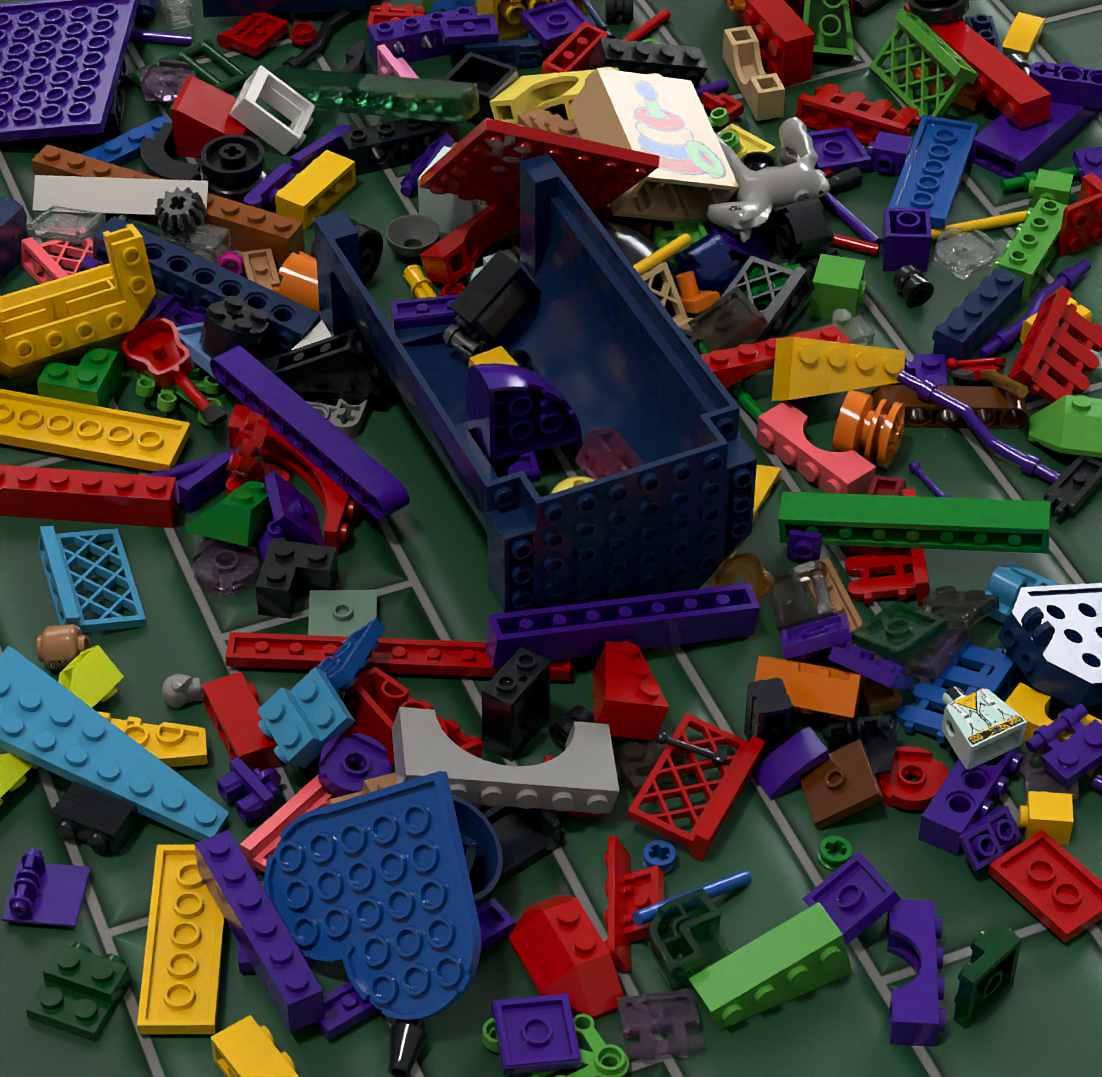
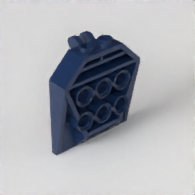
M1102 583L1021 587L1006 613L997 638L1033 687L1073 707L1078 704H1082L1085 707L1101 704Z

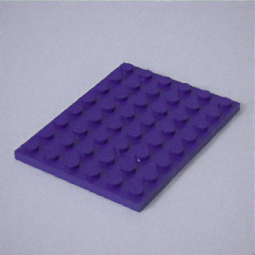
M39 0L0 4V141L38 140L46 137H68L80 134L94 135L104 132L140 0Z

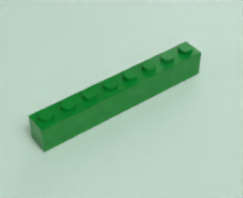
M783 491L778 517L780 543H788L789 531L799 530L821 533V545L1049 554L1051 501Z

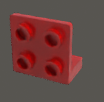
M1089 173L1082 178L1079 202L1064 209L1057 251L1061 257L1102 240V180L1093 173Z

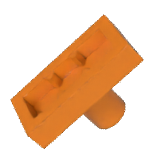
M694 271L684 272L676 276L681 292L679 296L686 313L697 314L722 303L719 292L698 289ZM666 301L667 311L675 312L672 303Z

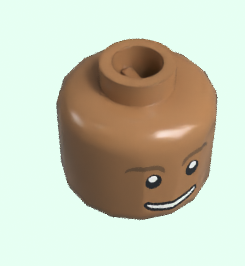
M75 624L48 626L43 631V634L37 637L36 643L39 661L44 662L50 670L64 669L82 651L90 648L89 637L83 635L81 629Z

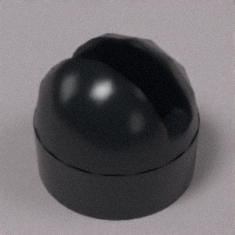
M512 350L508 352L515 361L522 363L520 367L530 370L532 360L526 351Z

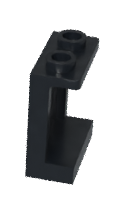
M494 806L483 813L499 838L503 855L502 872L495 887L560 847L561 824L557 816L551 811L537 808L524 809L521 807Z

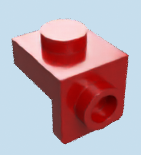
M708 92L701 94V103L704 105L707 117H711L710 113L712 110L720 107L727 110L728 123L744 113V104L725 93H721L717 97Z

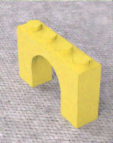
M594 70L521 76L489 101L494 119L518 124V115L564 104L568 120H572L573 117L568 107L585 85L587 76Z

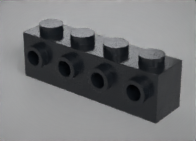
M608 38L599 39L588 60L591 70L612 67L618 68L619 71L646 75L657 73L663 77L690 80L694 88L698 87L708 69L702 49L699 47Z

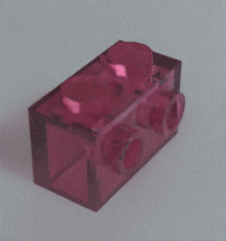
M615 428L590 430L575 459V462L584 471V474L595 480L645 464Z

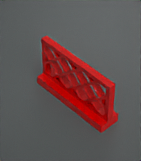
M686 713L672 738L702 749L709 748L711 752L718 750L716 746L728 745L738 750L737 753L727 756L724 765L716 766L712 763V760L698 762L694 753L667 744L628 809L626 817L690 847L689 856L703 862L749 781L752 772L757 767L766 741L752 736L748 742ZM690 727L702 733L704 740L689 742L685 734L687 728ZM686 753L690 764L675 767L671 755ZM718 768L722 779L707 782L702 771ZM694 772L699 784L683 786L679 775ZM671 777L676 788L660 791L656 780ZM703 792L708 803L693 807L688 795ZM680 797L685 809L669 812L664 800ZM657 802L661 813L650 815L639 810L642 804ZM689 817L693 826L690 834L677 828L673 820Z

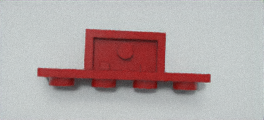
M614 835L608 837V851L605 852L608 880L605 881L604 887L608 897V910H605L604 918L608 927V939L604 943L614 963L622 973L631 971V942L665 932L664 917L641 926L635 925L632 919L633 912L664 901V873L658 865L630 873V854L617 836Z

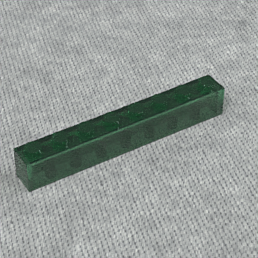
M278 67L272 72L273 75L314 104V110L461 124L466 123L480 111L477 83Z

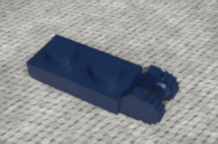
M524 38L520 41L502 40L464 44V57L469 52L514 66L518 70L522 67H534L541 64L540 55L527 53L520 56V52H531L541 49V41L535 38Z

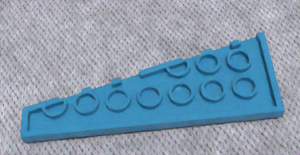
M7 646L0 656L1 749L69 781L137 805L138 813L198 841L221 832L228 821L229 812L18 651Z

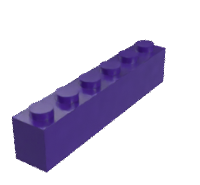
M227 830L196 842L195 850L198 872L288 1031L291 1033L325 1019L324 997L320 984L231 832Z

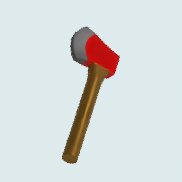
M995 365L962 366L951 371L953 377L971 381L984 380L1020 398L1028 394V388L1025 385L1000 374V368Z

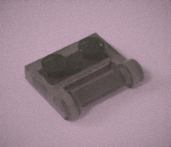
M812 561L765 576L776 626L780 635L781 630L838 615L836 607L831 604L825 580L827 570L824 562ZM806 580L812 581L818 603L817 607L811 609L808 608L802 583Z
M676 728L664 732L668 734V737L672 738ZM636 739L612 746L615 766L632 797H636L666 748L667 743L659 745L655 740ZM686 753L671 755L674 766L690 764ZM694 772L679 775L681 780L685 778L688 781L697 779ZM671 777L656 780L658 786L673 782Z

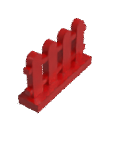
M826 84L823 88L817 86L814 97L802 93L798 97L796 117L803 121L807 127L820 131L850 127L859 142L869 145L870 142H875L879 131L909 137L911 133L910 127L912 125L918 126L921 121V117L918 116V110L915 108L904 107L899 111L893 109L892 102L885 99H879L872 103L866 101V95L862 92H851L849 95L840 93V87L835 84Z
M1063 285L1044 299L1008 375V378L1016 382L1027 384L1029 386L1028 391L1031 394L1035 395L1038 393L1051 404L1065 395L1074 396L1071 394L1072 391L1076 394H1081L1089 388V380L1081 371L1090 373L1099 366V360L1091 352V349L1096 352L1102 351V331H1100L1102 326L1097 322L1092 324L1076 312L1078 307L1074 304L1067 305L1072 292ZM1067 330L1071 332L1073 335H1075L1078 339H1080L1083 342V345L1080 342H1078L1075 338H1073L1070 334H1068ZM1057 351H1059L1062 355H1064L1071 362H1073V366L1060 355H1058ZM1047 372H1049L1052 376H1054L1061 383H1063L1064 386L1062 387L1055 380L1047 375Z
M915 488L902 490L903 496H916ZM843 545V550L845 552L850 554L855 553L850 552L849 546ZM885 547V549H892L893 551L883 552L882 556L858 553L859 555L846 559L845 570L847 575L851 577L861 576L862 578L853 580L848 584L847 588L850 599L854 601L864 600L865 604H873V599L899 596V600L908 599L907 595L916 594L918 607L931 605L924 549L910 548L901 550V548ZM913 570V573L904 574V571ZM896 573V575L870 578V575Z

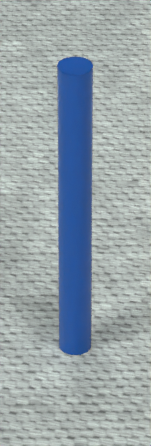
M743 870L637 910L632 914L633 922L635 925L641 926L751 883V875L747 870Z

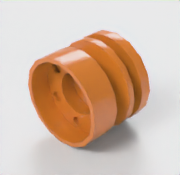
M850 390L844 399L836 422L832 452L854 450L859 454L862 448H865L864 455L867 461L872 464L877 457L878 467L887 469L902 440L905 405L895 402L890 409L889 400L883 398L876 410L873 411L872 395Z

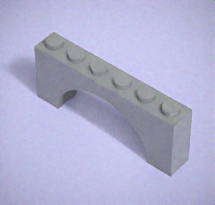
M399 707L392 727L397 784L438 771H447L451 794L471 804L590 812L593 814L611 813L619 794V785L609 724L574 721L565 743V751L559 756L537 765L507 766L475 757L456 745L442 730L435 710Z

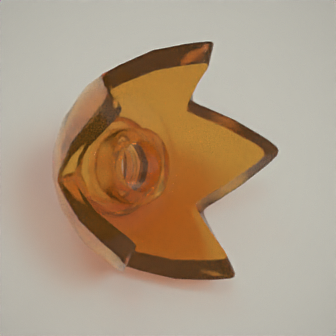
M741 553L725 559L717 567L714 574L715 587L735 585V577L744 575L745 583H750L759 606L762 595L770 591L775 584L770 572L761 565L759 558L752 553Z

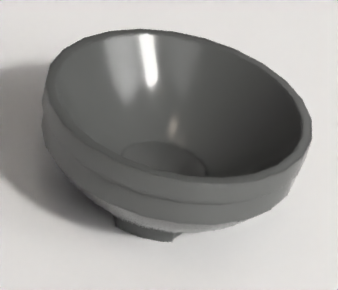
M405 215L392 220L386 228L385 235L389 248L403 258L420 259L419 255L439 241L440 230L436 222L428 217ZM408 245H418V246H420V247H407V246H408Z

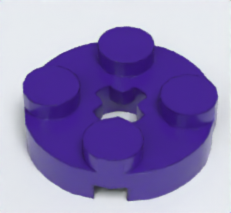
M352 733L351 737L341 739L339 735L330 739L321 751L318 763V780L336 795L344 796L362 791L364 780L390 774L392 766L386 757L387 750L376 739L361 733ZM355 762L361 764L360 771L350 769L346 763L349 765H353Z

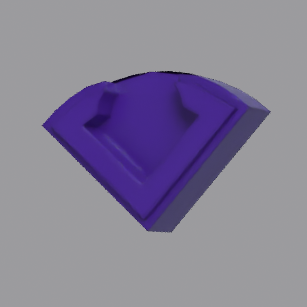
M534 451L519 456V460L508 468V475L523 471L531 483L540 482V470Z

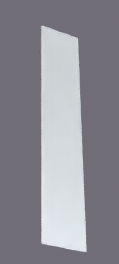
M35 175L33 210L155 215L157 199L165 198V191L175 192L176 187L181 191L189 187L193 193L198 192L207 210L208 181Z

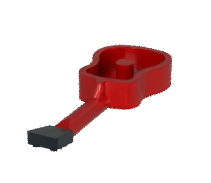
M154 318L141 323L133 331L127 333L122 341V349L128 364L133 369L149 375L158 387H167L176 383L200 410L202 418L210 427H214L228 418L225 410L215 403L211 404L188 379L187 375L194 369V364L188 348L182 344L178 330L172 321L166 318Z

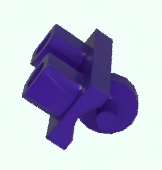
M239 757L229 761L230 772L217 780L218 793L225 801H230L239 795L243 797L235 802V808L238 816L245 824L259 817L264 821L268 820L274 814L271 810L274 798L281 792L278 788L281 783L280 774L273 768L263 771L261 768H256L252 772Z

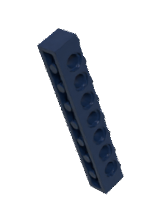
M113 216L93 235V258L101 263L108 264L109 259L102 232L109 231L111 233L124 229L130 223ZM135 226L143 236L155 288L204 312H207V308L212 303L225 301L227 296L239 297L244 301V304L255 309L264 310L269 314L264 340L287 351H291L320 322L319 312Z

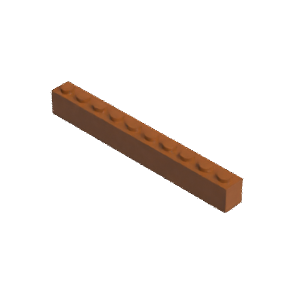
M48 144L32 159L34 180L35 175L160 179ZM207 193V216L204 217V226H197L196 234L191 231L186 233V235L241 252L271 248L274 261L283 264L291 253L299 254V251L303 252L305 250L302 221ZM121 214L159 226L155 215Z

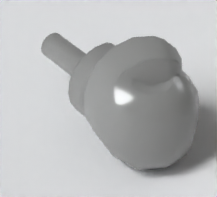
M174 674L163 682L162 698L172 709H179L185 703L202 701V685H200L199 677L192 678L184 674Z

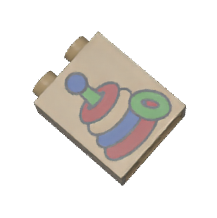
M612 67L596 68L587 76L585 85L568 107L582 139L660 156L659 168L609 204L614 216L673 222L701 218L703 225H707L709 220L707 219L706 210L709 208V205L727 203L739 188L690 80L663 77L657 73L646 75L617 71Z

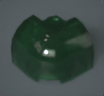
M703 888L658 907V913L650 923L648 944L654 962L671 990L678 995H694L689 978L732 953L719 934L721 914Z

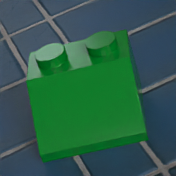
M257 481L245 482L186 525V532L248 547L258 538L261 531L273 521L265 484Z

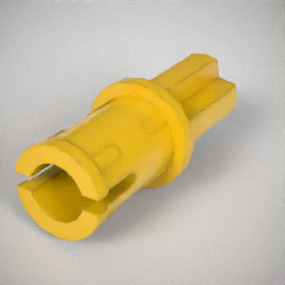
M413 264L404 270L403 277L411 287L410 290L413 298L437 297L433 291V283L425 278L420 266Z

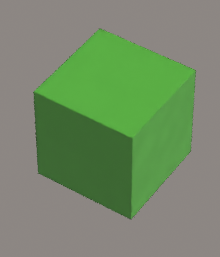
M820 254L813 279L815 290L811 296L810 317L855 324L859 305H863L867 281H864L865 260Z

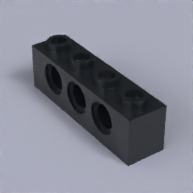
M448 109L420 116H411L393 122H383L370 127L356 128L340 133L341 154L343 157L355 161L356 176L412 164L417 157L426 151L431 143L446 132L455 140L453 144L459 142V125Z

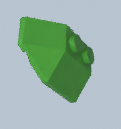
M1083 395L1063 396L1030 416L1028 440L1039 442L1044 447L1059 453L1102 458V399L1089 398Z

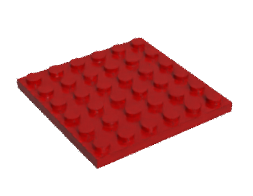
M486 118L421 176L420 188L430 189L431 193L437 195L447 193L458 195L459 199L467 201L475 199L486 201V204L490 206L514 207V210L520 212V161L549 154L595 215L659 168L660 156Z

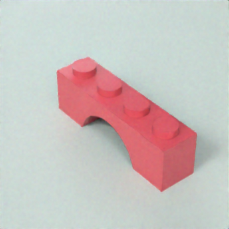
M785 400L758 417L756 440L764 448L769 449L782 459L785 464L790 465L802 474L808 481L814 483L826 493L867 494L872 478L875 475L876 467L854 450L829 452L813 446L806 439L808 416Z

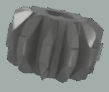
M176 187L175 192L165 191V198L157 199V207L155 208L156 220L163 232H168L172 238L178 233L184 238L187 232L191 231L196 234L197 226H204V217L207 216V210L198 192L193 193L189 187L183 191Z

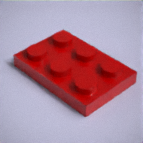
M1043 829L989 864L988 874L1064 943L1102 919V881Z

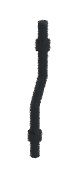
M341 10L322 23L313 44L296 57L291 56L284 61L282 67L275 71L273 75L280 80L285 79L287 76H294L302 69V65L322 51L330 31L346 19L354 18L359 14L360 10Z

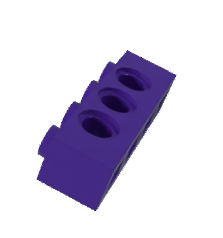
M473 6L459 7L454 10L433 12L428 15L407 17L402 20L381 22L377 25L368 26L369 54L378 69L377 46L385 44L396 59L403 57L407 63L464 52V44H443L438 27L439 18L478 14Z
M1021 746L970 770H967L959 759L921 816L918 839L958 857L963 849L958 837L978 820L992 812L993 800L995 797L1001 798L1005 793L1009 782V775L1011 773L1016 775L1024 758V755L1020 754Z

